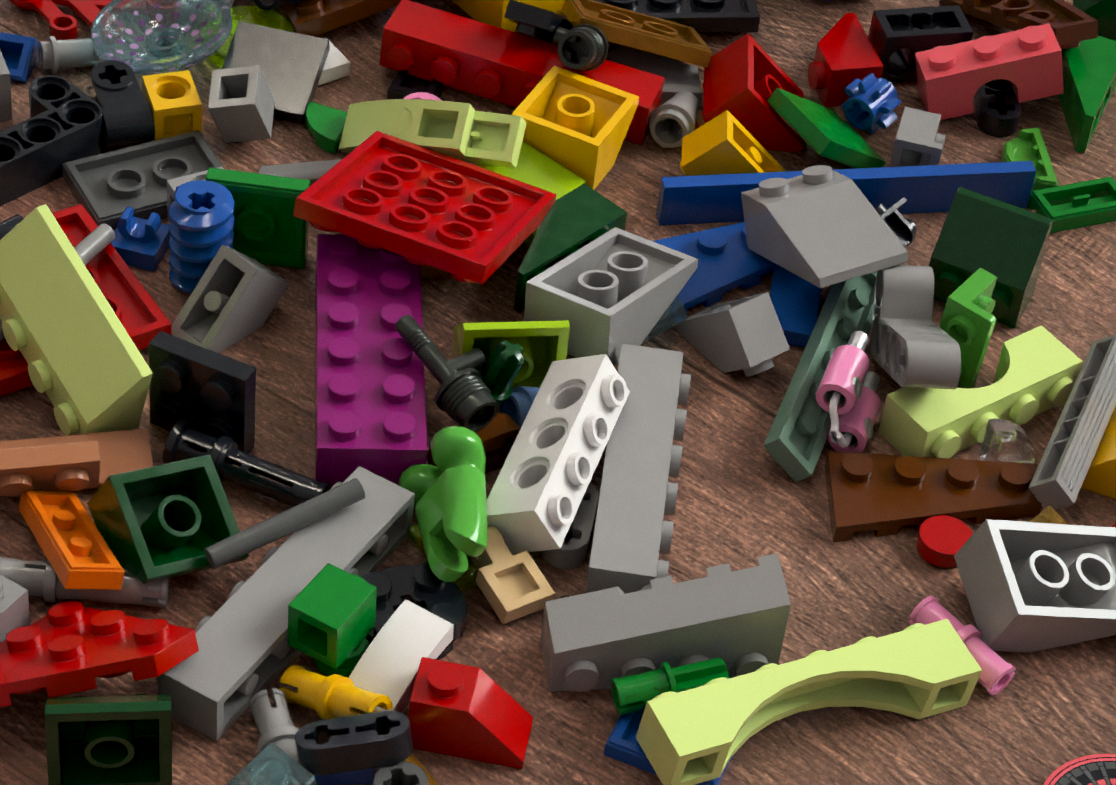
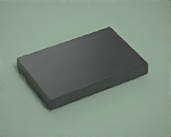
M197 130L63 163L62 177L79 205H83L98 226L105 223L115 231L117 223L127 206L133 207V217L148 220L151 213L154 212L158 213L161 219L167 218V180L206 171L209 167H223V165L200 131Z

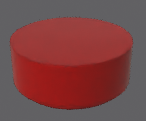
M945 515L933 516L921 524L916 548L924 560L935 566L945 568L956 567L954 555L973 534L970 528L957 518Z

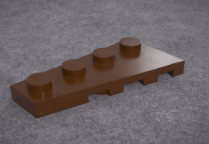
M939 0L940 5H959L965 14L1013 31L1028 26L1050 23L1062 49L1075 48L1081 45V41L1098 38V20L1065 0Z

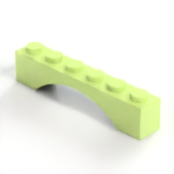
M948 619L926 625L916 623L897 633L878 638L873 636L865 637L855 644L831 651L818 650L807 655L805 658L780 665L775 663L767 664L755 672L729 679L725 677L716 678L704 686L678 693L673 691L662 693L647 701L636 739L663 785H696L719 778L736 751L751 736L775 721L798 712L825 707H865L892 711L915 719L926 718L967 706L982 669Z

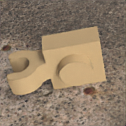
M494 525L488 527L486 549L478 557L470 556L478 569L475 582L504 625L544 609L545 601L553 600L555 592L527 550L512 555L499 530Z

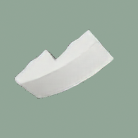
M405 599L368 646L349 679L358 688L376 694H384L391 699L393 709L386 710L376 706L374 710L402 713L409 705L421 658L437 659L453 640L454 624Z

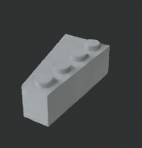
M778 553L757 557L759 566L731 572L729 563L706 568L708 577L673 584L672 575L650 579V584L645 585L636 592L624 594L619 586L545 601L540 642L549 692H584L588 690L611 689L610 680L612 678L632 676L659 669V665L662 662H668L671 668L719 657L726 664L729 678L755 672L767 664L775 663L778 665L791 607Z

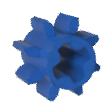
M870 73L863 80L855 79L844 89L850 98L841 104V108L844 109L848 122L855 128L867 130L868 134L872 135L880 127L886 129L898 119L896 113L892 110L901 103V100L898 99L897 91L890 81L876 78L873 73Z

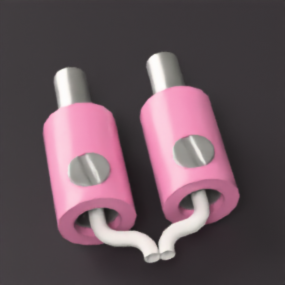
M854 331L847 345L839 346L833 351L816 392L818 405L830 414L831 428L828 433V442L837 452H863L868 439H871L873 436V426L881 408V400L875 393L880 378L874 372H867L870 363L864 350L869 339L867 334L862 331Z

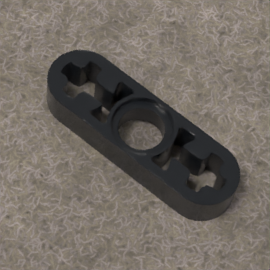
M997 79L985 83L977 90L974 96L977 126L984 133L994 137L1013 135L1018 128L1022 106L1017 100L1010 81ZM988 86L998 87V88H1001V89H1003V90L993 89V88H990V87H988Z

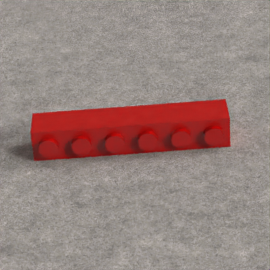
M409 0L400 1L383 28L379 66L396 71L409 70V75L433 81L435 78L445 86L514 107H518L554 65L639 96L637 109L624 138L626 141L643 145L650 131L649 119L652 112L660 106L665 77L609 60H605L597 69L590 71L575 70L561 62L557 53V45Z

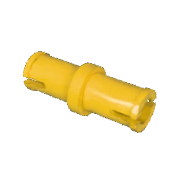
M293 665L283 673L280 679L281 683L297 687L296 691L285 687L279 688V690L285 693L288 703H296L316 710L317 715L323 720L380 712L374 710L376 706L386 710L393 709L391 699L388 696L354 686V683L348 677L333 674L326 677L306 670L302 666Z

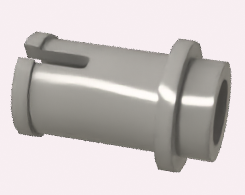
M48 36L47 41H39L38 43L40 68L42 70L49 69L51 74L58 72V68L96 66L100 61V49L97 38L56 40L54 36Z

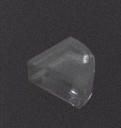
M1003 419L988 420L979 454L980 460L1034 463V450L1027 434L1019 425Z

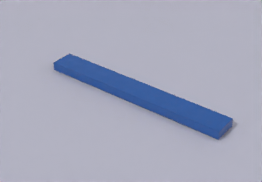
M1032 161L833 169V171L852 179L874 208L883 203L889 209L905 197L907 201L898 210L901 214L949 212L959 187L1019 208H1027L1036 175V169ZM802 171L661 177L656 210L659 225L743 222L744 214L741 192L759 188V183L763 180L770 178L790 179L802 175Z

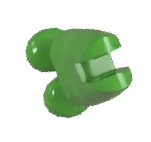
M460 426L443 428L434 435L430 445L433 461L438 467L427 464L413 465L403 471L399 478V486L415 493L414 510L429 566L434 575L445 582H453L459 579L468 570L466 554L472 557L481 555L487 547L488 539L486 479L484 474L486 463L485 450L481 438L474 431Z

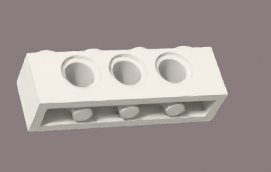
M606 354L552 361L487 499V528L494 525L499 530L511 554L521 553L526 550L534 552L560 549L630 393L623 377L618 374Z

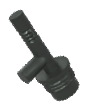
M588 24L575 26L571 30L558 27L553 38V44L558 46L557 53L561 62L565 66L579 71L597 69L604 63L608 52L614 50L617 46L616 43L607 41L606 36L599 28Z
M411 315L401 317L395 324V330L441 385L435 395L437 407L445 411L461 427L468 428L474 432L485 428L496 417L499 405L491 396V391L484 384L482 376L478 372V370L486 366L483 352L476 348L447 360Z

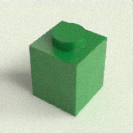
M328 563L288 605V645L337 670L375 628L377 587L366 582L358 575L350 574Z

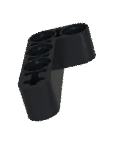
M48 75L33 80L29 85L30 119L0 132V206L61 178L63 163L103 154L102 108L67 79Z

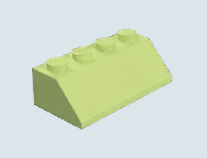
M47 204L36 207L0 240V319L5 339L14 351L20 350L28 363V373L34 387L39 393L46 392L54 405V415L57 424L65 435L133 430L138 428L153 373Z

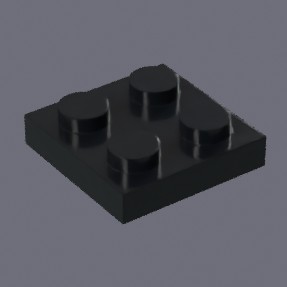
M159 331L149 343V368L153 373L149 386L150 423L171 432L174 425L180 419H184L192 423L193 429L219 439L223 435L233 438L234 442L237 443L238 450L249 454L255 444L256 368Z

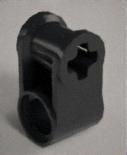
M117 60L103 61L94 66L91 71V82L96 93L93 100L102 108L103 147L105 149H112L154 141L155 126L149 102L142 94L133 69L128 64Z

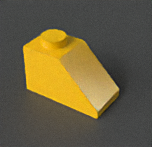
M728 110L682 138L680 167L684 176L785 172V169Z

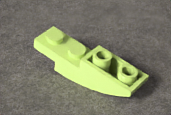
M424 99L365 101L349 105L339 150L342 153H351L373 133L379 131L467 163L516 169L526 122L522 116L476 111L470 103Z

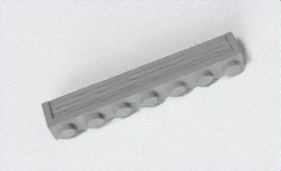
M1116 334L1093 341L1029 485V489L1035 494L1037 500L1042 503L1041 505L1046 511L1068 508L1075 503L1116 406Z

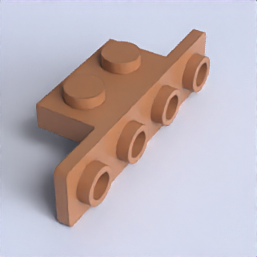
M133 429L0 441V497H18L26 490L73 492L88 488H99L110 475L153 467L149 432L147 429Z

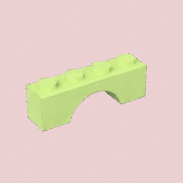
M1041 325L1003 343L994 378L995 383L970 389L956 388L954 390L903 387L887 394L878 433L903 456L951 458L957 452L978 442L984 443L995 434L1014 425L1027 423L1034 416L1046 410L1065 405L1079 375L1083 361Z

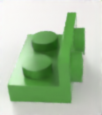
M981 267L948 297L939 325L941 329L960 345L961 371L957 388L970 389L975 387L996 323L995 316L991 314L996 301L991 296L997 277Z

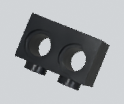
M959 5L873 10L868 38L884 66L881 78L890 82H898L901 80L917 79L916 52L930 50L937 46H948L972 40L973 30Z

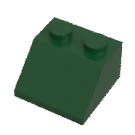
M959 187L929 263L934 272L933 299L947 303L948 297L981 267L997 277L991 296L996 303L991 314L995 316L996 322L1015 328L1034 294L1053 219Z
M210 454L110 475L87 503L97 529L119 564L144 584L212 568L206 559L204 548L240 532ZM249 554L243 555L226 564L246 560Z
M171 694L73 696L47 699L45 703L48 785H172Z

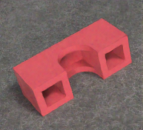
M1050 23L1028 26L1020 30L993 36H983L975 40L948 46H937L930 50L915 53L919 97L925 111L941 114L940 121L973 114V100L977 90L992 80H1009L1019 103L1064 93L1062 50Z

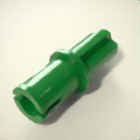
M719 657L671 668L668 662H662L659 665V669L632 676L612 678L610 680L612 686L611 695L617 714L622 716L645 709L647 701L662 693L669 691L678 693L704 686L709 681L720 677L729 679V674L724 660Z

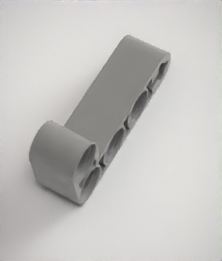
M895 265L877 271L871 330V353L873 359L901 387L954 390L957 388L960 379V345L932 321L934 272L930 266Z

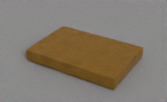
M565 0L562 11L572 27L581 24L593 25L603 32L609 42L708 67L712 52L693 27L594 0Z

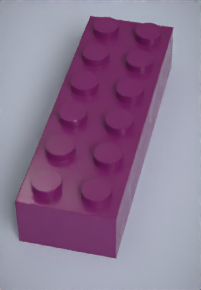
M317 234L315 272V480L328 483L331 489L337 482L343 483L360 466L399 485V478L403 471L413 465L427 464L428 447L424 364L395 330L396 322L405 315H411L423 329L420 266L406 261L402 255L389 250L365 247L359 244L355 238L344 234Z

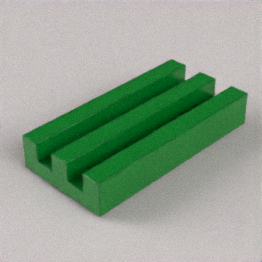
M1112 177L1034 190L1031 191L1027 207L1030 210L1036 209V214L1053 219L1050 233L1116 221V182Z

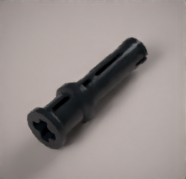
M180 419L172 428L163 451L164 464L210 454L221 483L226 479L291 506L299 505L330 489L328 483L316 481L286 469L281 465L238 450L237 443L234 442L233 438L223 435L218 439L192 428V423L184 419Z

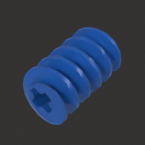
M196 180L177 186L174 193L175 201L169 208V218L171 220L169 224V249L171 251L169 257V264L171 266L169 279L172 286L188 294L193 292L222 244L234 249L233 212L235 202L231 192L226 187L213 181Z

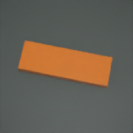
M27 490L21 493L18 509L65 589L121 590L125 571L76 493Z

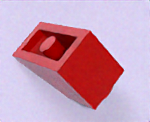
M855 12L846 13L817 43L814 62H811L808 67L809 85L811 89L817 91L825 107L841 106V104L850 97L844 89L855 79L863 80L870 73H873L876 78L882 77L884 66Z
M421 658L409 702L408 719L411 726L413 749L522 769L533 725V716L481 668L431 658Z

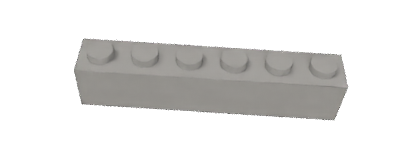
M621 344L618 374L623 377L630 393L607 442L585 593L619 586L624 594L636 592L645 585L650 584V579L668 576L669 561L658 559L659 553L669 555L674 522L665 521L663 518L664 514L674 516L678 483L668 482V477H679L683 446L672 444L673 440L683 441L687 410L677 408V404L687 406L691 374L681 373L684 352Z
M360 466L343 483L337 482L331 489L357 478L364 489L365 499L294 531L279 548L273 547L264 557L261 567L247 581H240L234 586L227 601L213 616L207 615L199 622L195 628L199 651L159 677H156L159 685V695L171 694V716L209 738L218 741L247 710L250 699L256 693L265 690L300 653L299 650L288 645V605L328 563L360 577L368 572L376 571L412 533L415 493Z

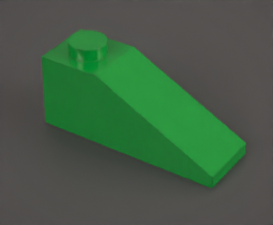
M1101 36L1081 41V45L1075 48H1061L1064 93L1059 94L1058 98L1075 151L1085 153L1116 87V41Z

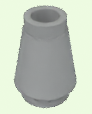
M680 91L652 112L649 119V128L653 139L659 145L666 148L682 146V138L695 130L699 102L694 94L688 91Z

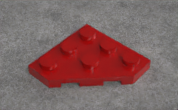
M77 601L56 604L48 610V615L29 626L19 627L10 631L6 635V640L0 643V707L12 705L11 694H31L46 688L48 698L98 689L96 677L113 678L125 675L131 671L134 681L159 677L199 651L195 629L171 625L164 619L147 620L128 616L120 610L103 611L84 607L82 603Z

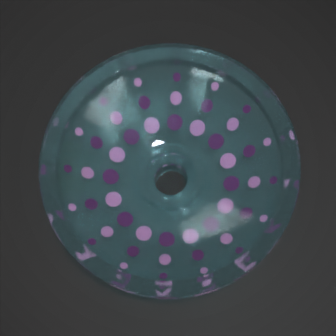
M113 0L96 16L91 28V38L95 52L101 60L124 62L133 69L134 75L145 76L177 72L197 66L215 54L229 37L233 20L230 6L226 0Z

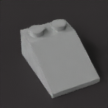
M811 166L805 168L802 171V175L790 179H766L759 183V188L741 192L748 249L819 288L909 261L906 248L854 181L833 171L830 166Z
M615 227L526 282L524 321L569 320L570 333L567 354L576 358L606 354L614 366L619 363L622 343L638 346L642 344L698 268V259Z
M986 519L954 555L977 629L982 634L981 640L994 651L1032 653L1116 635L1115 527Z

